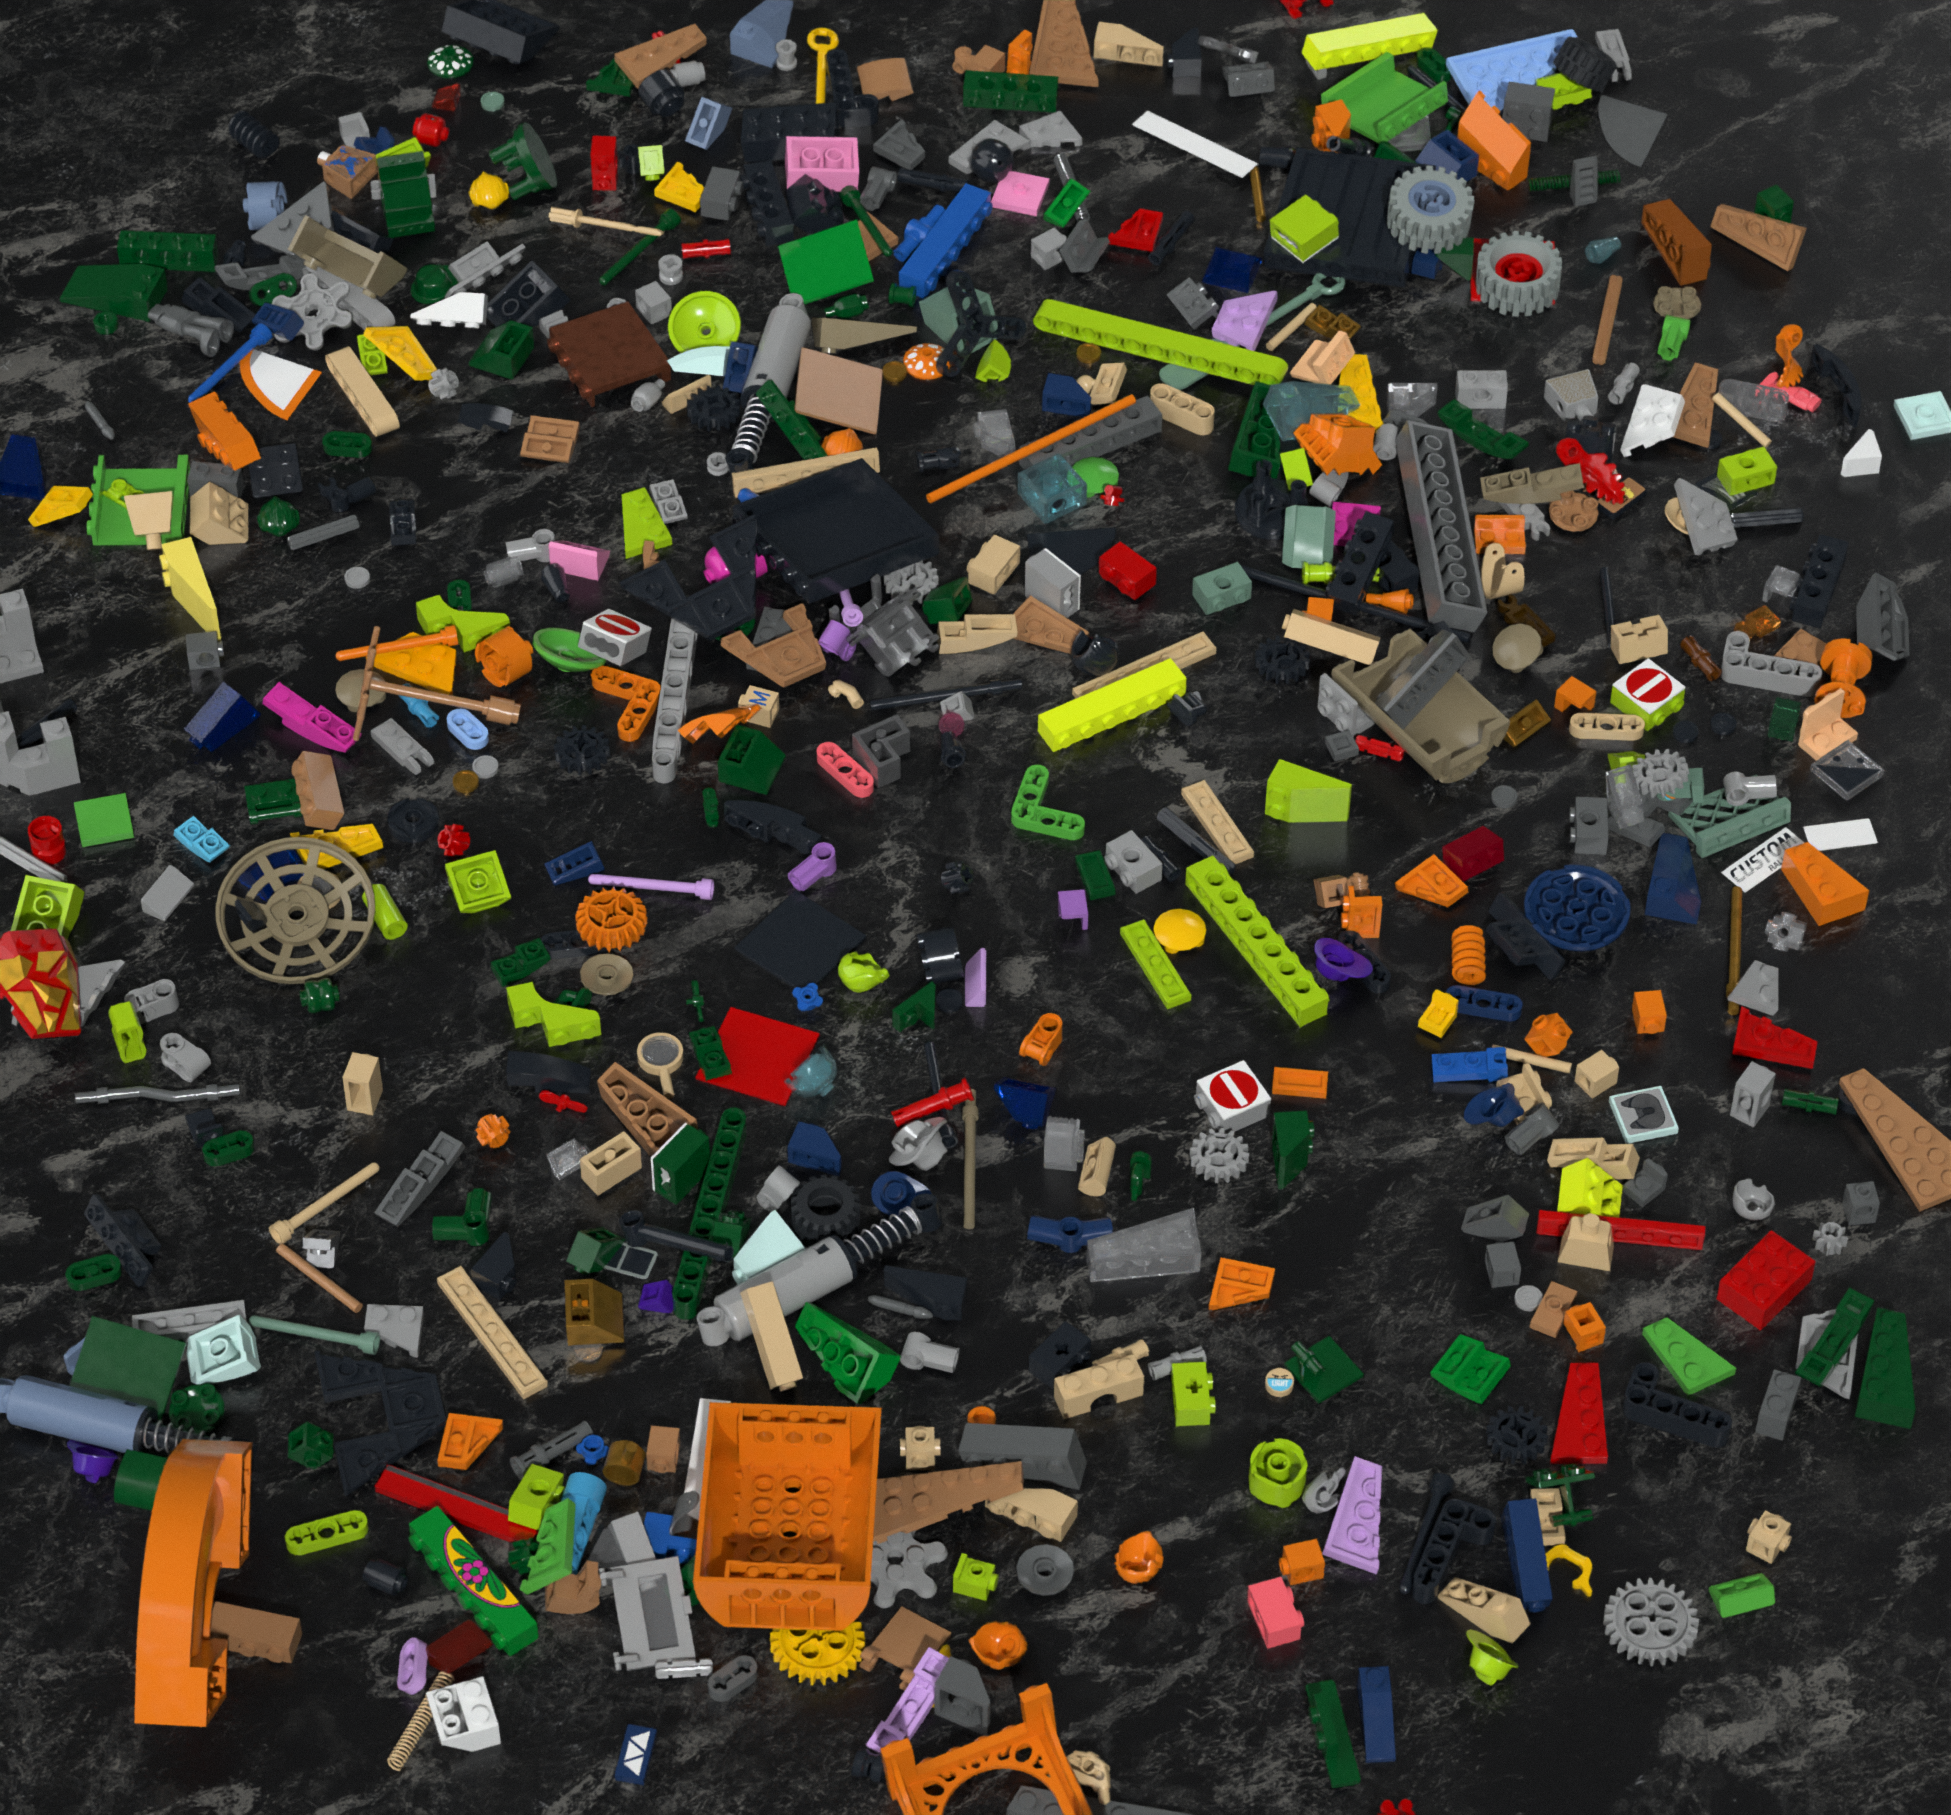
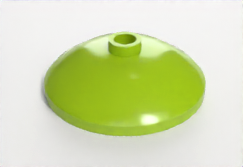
M711 291L695 292L684 297L673 308L668 322L671 342L679 353L701 347H730L731 341H738L741 331L740 316L734 304L725 296ZM705 329L711 330L708 335L702 334Z

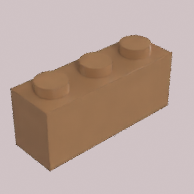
M302 751L299 758L293 762L292 775L295 777L296 793L299 795L300 811L303 814L305 826L334 830L344 815V809L331 755Z
M215 1602L212 1610L210 1639H228L229 1651L239 1652L247 1657L258 1656L276 1663H292L302 1636L299 1618Z

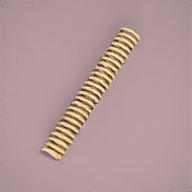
M441 1669L429 1691L440 1689L439 1686L444 1688L452 1685V1681L455 1680L454 1677L447 1672H443L444 1670ZM426 1695L423 1702H421V1706L418 1707L414 1717H412L410 1724L407 1725L405 1732H403L401 1739L396 1744L390 1758L387 1759L389 1766L394 1770L401 1771V1768L393 1766L390 1760L396 1766L403 1767V1763H406V1759L411 1755L410 1752L413 1751L412 1748H415V1744L420 1740L419 1737L422 1736L421 1733H424L428 1722L431 1721L430 1718L433 1717L432 1712L425 1709L431 1710L430 1706L427 1705L429 1702Z

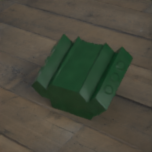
M423 151L377 158L378 183L388 235L394 238L435 231Z

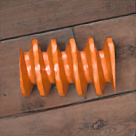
M1460 926L1454 930L1451 938L1452 975L1456 981L1465 985L1479 984L1486 977L1484 972L1486 968L1484 955L1485 939L1482 936L1483 930L1476 926Z

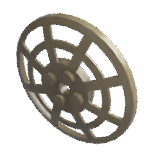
M291 837L270 841L250 851L231 868L224 878L216 902V923L219 935L227 952L235 962L259 978L284 984H301L309 980L317 981L347 966L367 943L373 929L376 914L375 897L371 882L357 860L345 850L332 843L307 837ZM284 850H309L306 865H287L274 870L266 857ZM320 852L329 854L343 862L353 871L354 875L344 883H341L331 873L318 868ZM257 862L264 876L251 887L245 899L230 894L233 885L240 875ZM289 874H304L301 884L284 887L279 877ZM314 876L327 881L335 889L322 896L320 892L312 888ZM269 883L275 893L270 897L267 904L254 902L259 891ZM360 883L365 891L368 904L367 922L352 921V904L348 892ZM339 898L342 899L344 905V920L329 918L328 905ZM238 899L253 902L267 919V928L253 934L241 920L245 938L231 942L225 926L226 904L235 907V901ZM300 910L304 913V916L299 920H293L289 917L293 911ZM326 928L341 930L336 939L327 948H324L318 940ZM348 932H364L355 949L345 959L336 964L330 957V954L342 944ZM274 937L277 941L283 943V946L278 956L267 951L259 943ZM309 944L315 953L304 958H290L294 946ZM252 946L262 957L276 963L273 973L268 974L252 967L237 952ZM320 960L326 970L308 976L283 977L287 965H307Z

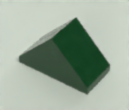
M1463 238L1459 246L1453 244L1452 250L1446 251L1443 247L1441 253H1436V257L1467 281L1472 279L1474 238Z

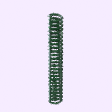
M1617 169L1615 171L1608 170V172L1597 171V179L1599 174L1598 184L1602 185L1601 174L1603 175L1604 185L1606 182L1607 184H1612V173L1614 174V183L1616 184V172L1618 174V183H1620L1619 171ZM1572 174L1567 176L1560 175V177L1557 175L1556 177L1549 176V178L1546 176L1545 178L1538 177L1537 179L1535 177L1534 179H1528L1529 190L1532 192L1533 182V191H1536V187L1538 191L1540 189L1543 191V180L1545 190H1547V185L1549 190L1551 188L1554 190V187L1558 189V184L1560 189L1562 186L1563 188H1569Z

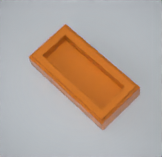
M1274 1067L1272 1094L1326 1099L1328 1071Z

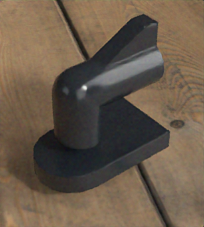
M1198 691L1188 692L1183 699L1176 694L1173 696L1172 701L1167 703L1170 711L1187 726L1195 724L1197 717L1207 712V707L1202 702Z

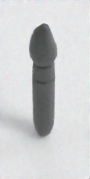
M85 402L87 412L101 429L102 434L108 439L113 440L115 433L112 427L108 425L92 402Z
M878 1295L868 1297V1301L877 1307L911 1315L918 1319L933 1317V1314L922 1306L915 1307L911 1304Z

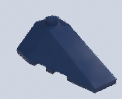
M1663 833L1660 837L1650 881L1645 915L1697 924L1701 898L1688 838Z

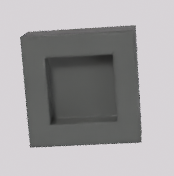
M1349 730L1325 737V745L1334 761L1359 755V747Z

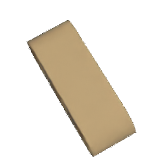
M1156 384L1151 388L1150 399L1162 413V419L1198 435H1208L1213 431L1214 408L1212 405L1166 384Z

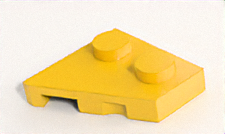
M677 162L654 190L656 197L696 212L701 206L700 198L704 187L697 183L696 178L692 174L688 175L683 170V165Z

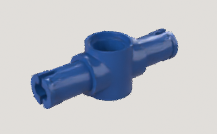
M935 205L926 217H922L919 221L916 219L909 221L904 231V241L894 250V256L897 260L904 262L918 248L945 212L942 206Z

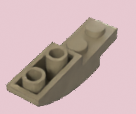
M1580 463L1532 474L1528 467L1480 478L1485 500L1509 504H1535L1562 500L1560 493L1584 488Z

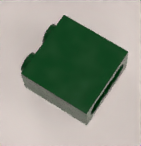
M684 1123L651 1157L653 1191L675 1205L706 1174L710 1159L709 1137L704 1131Z

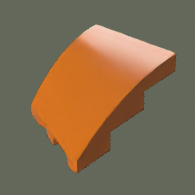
M751 704L702 716L685 724L678 731L692 744L710 728L718 737L723 738L740 721L743 724L747 723L762 708L758 704Z

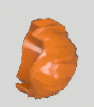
M850 428L835 431L826 436L821 446L828 456L863 450L861 440L858 439L854 430Z
M1150 1531L1132 1536L1120 1544L1119 1552L1115 1555V1565L1117 1566L1115 1569L1120 1577L1132 1584L1149 1581L1162 1568V1547Z
M988 1622L969 1639L972 1649L981 1662L997 1670L1016 1665L1027 1650L1026 1638L1021 1634L1016 1625H1012L1009 1622Z

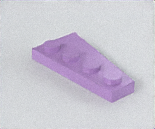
M1354 1457L1322 1555L1377 1574L1379 1570V1502L1381 1499L1382 1466Z

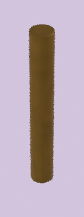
M1255 166L1249 172L1256 218L1258 222H1263L1266 220L1259 168Z

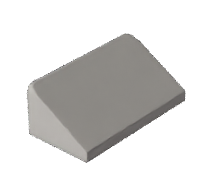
M169 865L142 897L143 912L165 922L194 887V883L175 867Z

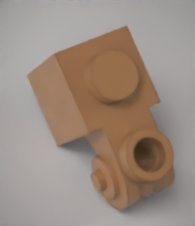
M985 45L976 55H972V50L969 47H959L955 51V62L952 66L959 74L966 72V70L1003 73L1005 71V53Z
M1356 872L1348 878L1334 875L1314 879L1318 906L1329 908L1343 905V896H1347L1348 886H1354L1355 897L1367 896L1370 894L1369 883L1367 882L1368 875Z

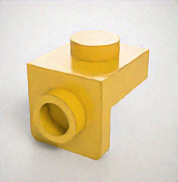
M1435 990L1432 994L1431 1004L1418 1021V1027L1442 1038L1457 1017L1458 999L1448 993Z

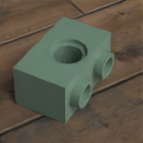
M1236 562L1194 577L1192 595L1204 613L1208 615L1251 599L1252 581L1240 564Z

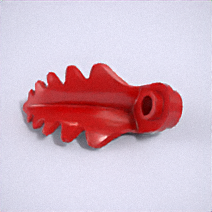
M1565 438L1559 441L1556 447L1559 459L1564 466L1580 463L1583 483H1586V491L1588 493H1592L1597 489L1598 498L1601 499L1605 495L1606 502L1612 500L1613 505L1616 503L1623 504V496L1626 492L1621 491V489L1624 488L1625 484L1618 482L1622 475H1612L1617 466L1614 463L1605 464L1608 458L1605 453L1588 454L1579 442L1573 438Z

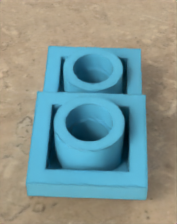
M194 816L174 830L173 836L190 851L209 863L229 848V844L212 828L208 830Z

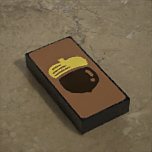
M1629 476L1622 481L1625 486L1621 491L1626 492L1623 496V504L1616 503L1613 505L1612 500L1606 502L1605 495L1597 500V509L1612 520L1616 519L1647 494V489Z

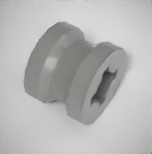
M665 255L660 258L658 264L660 281L667 285H675L681 282L683 279L681 258L676 255Z

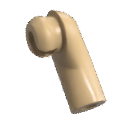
M835 680L828 687L829 693L836 698L841 693L845 695L854 709H858L864 704L856 688L844 681Z

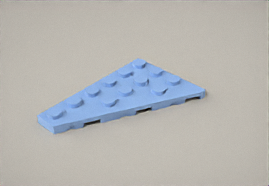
M1573 29L1449 57L1446 60V66L1468 105L1476 93L1481 91L1486 96L1484 100L1490 107L1495 105L1501 111L1499 114L1501 116L1503 114L1504 100L1509 81L1536 85V79L1552 75L1558 70L1553 60L1566 38L1578 37Z

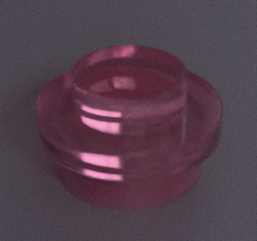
M953 712L944 714L939 721V729L942 734L951 731L958 736L965 727L963 718Z

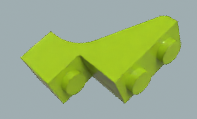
M440 595L416 602L417 618L425 634L440 633V630H443L444 627L455 625L458 643L463 652L475 649L476 645L484 639L510 626V620L504 613L455 610L449 607Z
M533 982L506 988L508 1006L515 1028L542 1023L549 1047L565 1045L569 1042L591 1039L601 1035L600 1017L594 1010L548 1002L538 995Z

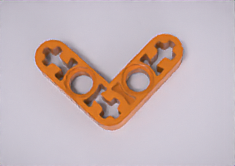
M600 666L594 669L591 673L592 686L596 690L630 700L618 721V736L627 742L637 740L659 704L660 684L654 680L608 666ZM626 682L631 683L633 685L631 688L623 689L620 687L622 683ZM639 707L646 709L642 714L633 712L634 709Z

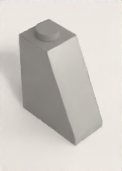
M639 1512L610 1522L607 1528H609L626 1565L656 1560ZM662 1574L638 1578L641 1592L656 1588L658 1586L656 1582L661 1580Z

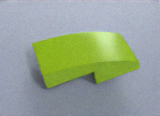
M357 335L361 364L368 374L388 373L385 354L364 335Z

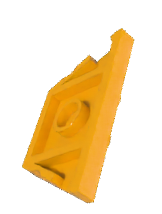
M411 632L398 640L419 637L421 635ZM438 643L377 654L373 667L433 692L453 695L452 688L457 654L455 649Z

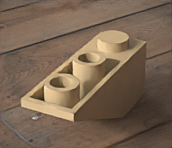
M1099 22L1094 40V58L1162 66L1164 47L1123 25Z
M1024 1489L992 1502L985 1500V1507L989 1508L993 1513L1011 1518L1020 1526H1028L1040 1532L1044 1537L1054 1538L1060 1542L1077 1517L1078 1501L1053 1489Z
M1454 1577L1438 1595L1442 1602L1489 1635L1511 1643L1530 1625L1520 1598Z

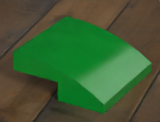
M1460 1334L1430 1373L1433 1378L1465 1398L1482 1404L1510 1368L1511 1364L1509 1358L1485 1350L1484 1342Z

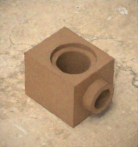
M651 1426L646 1453L647 1470H654L658 1473H676L680 1450L679 1428Z

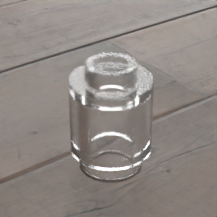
M510 556L487 564L484 571L486 582L489 585L492 584L494 588L517 581L520 576H523V568L517 557L511 558Z

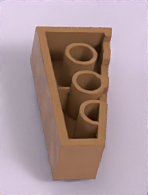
M616 1062L597 1080L602 1099L650 1157L684 1123L698 1129L697 1121L693 1116Z

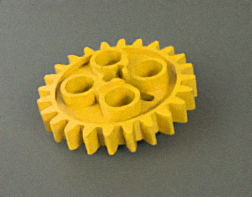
M855 1620L842 1631L773 1628V1632L770 1634V1651L774 1653L773 1661L780 1662L779 1670L788 1669L789 1678L798 1674L800 1683L805 1678H810L811 1685H814L816 1679H820L821 1683L826 1685L827 1678L830 1677L836 1683L838 1674L848 1677V1668L856 1670V1662L862 1661L860 1655L865 1649V1633L861 1631V1622H855Z

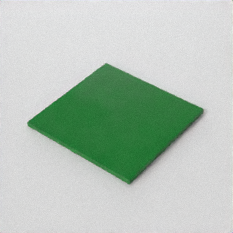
M857 220L778 246L790 293L801 295L804 304L874 281Z

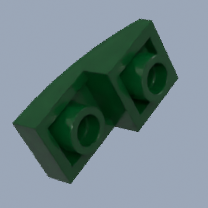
M540 938L515 946V954L492 961L491 969L501 987H504L541 968L550 961V955Z
M715 1026L689 1032L694 1053L706 1081L732 1074L731 1065L723 1051L722 1040Z

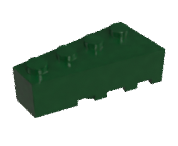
M1255 381L1233 448L1228 470L1255 477L1257 462L1261 461L1262 468V460H1268L1272 463L1271 477L1272 479H1277L1280 468L1278 387Z

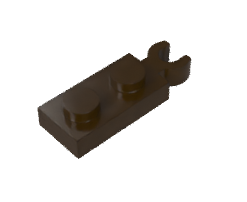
M1512 594L1508 595L1509 604L1498 600L1497 609L1502 614H1505L1504 621L1509 626L1516 624L1531 626L1538 632L1543 647L1555 642L1556 634L1525 603L1519 606L1516 597Z

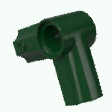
M474 1188L473 1191L467 1194L465 1214L463 1216L433 1217V1239L465 1240L471 1246L485 1244L489 1239L488 1225L492 1203L491 1193L483 1188Z

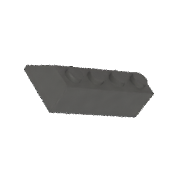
M1442 629L1430 639L1428 645L1421 653L1414 656L1411 664L1395 677L1392 685L1377 697L1375 704L1404 730L1471 656L1454 633Z

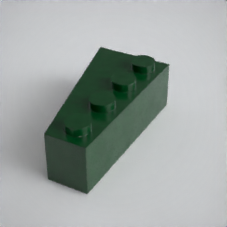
M1877 1307L1855 1417L1911 1429L1915 1414V1401L1905 1313Z

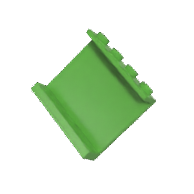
M1386 52L1322 93L1321 100L1322 104L1342 99L1351 113L1350 128L1380 144L1381 141H1389L1447 103V82L1442 81L1430 89L1395 71L1394 55Z
M99 455L98 465L93 467V477L96 480V484L91 485L94 501L89 502V515L92 518L87 520V535H92L93 545H146V537H135L127 509L102 494L104 490L107 491L111 487L112 482L116 479L124 480L133 488L141 490L145 494L172 491L174 499L171 534L161 535V543L184 539L189 495L187 480L190 471L189 456L178 455L177 469H106L104 455ZM121 496L120 499L125 502L124 496Z

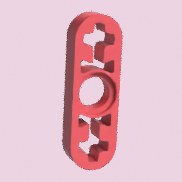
M824 742L817 747L818 764L854 796L864 798L873 793V776L838 745L832 742ZM847 766L850 767L852 771H850L849 773H841L838 769Z

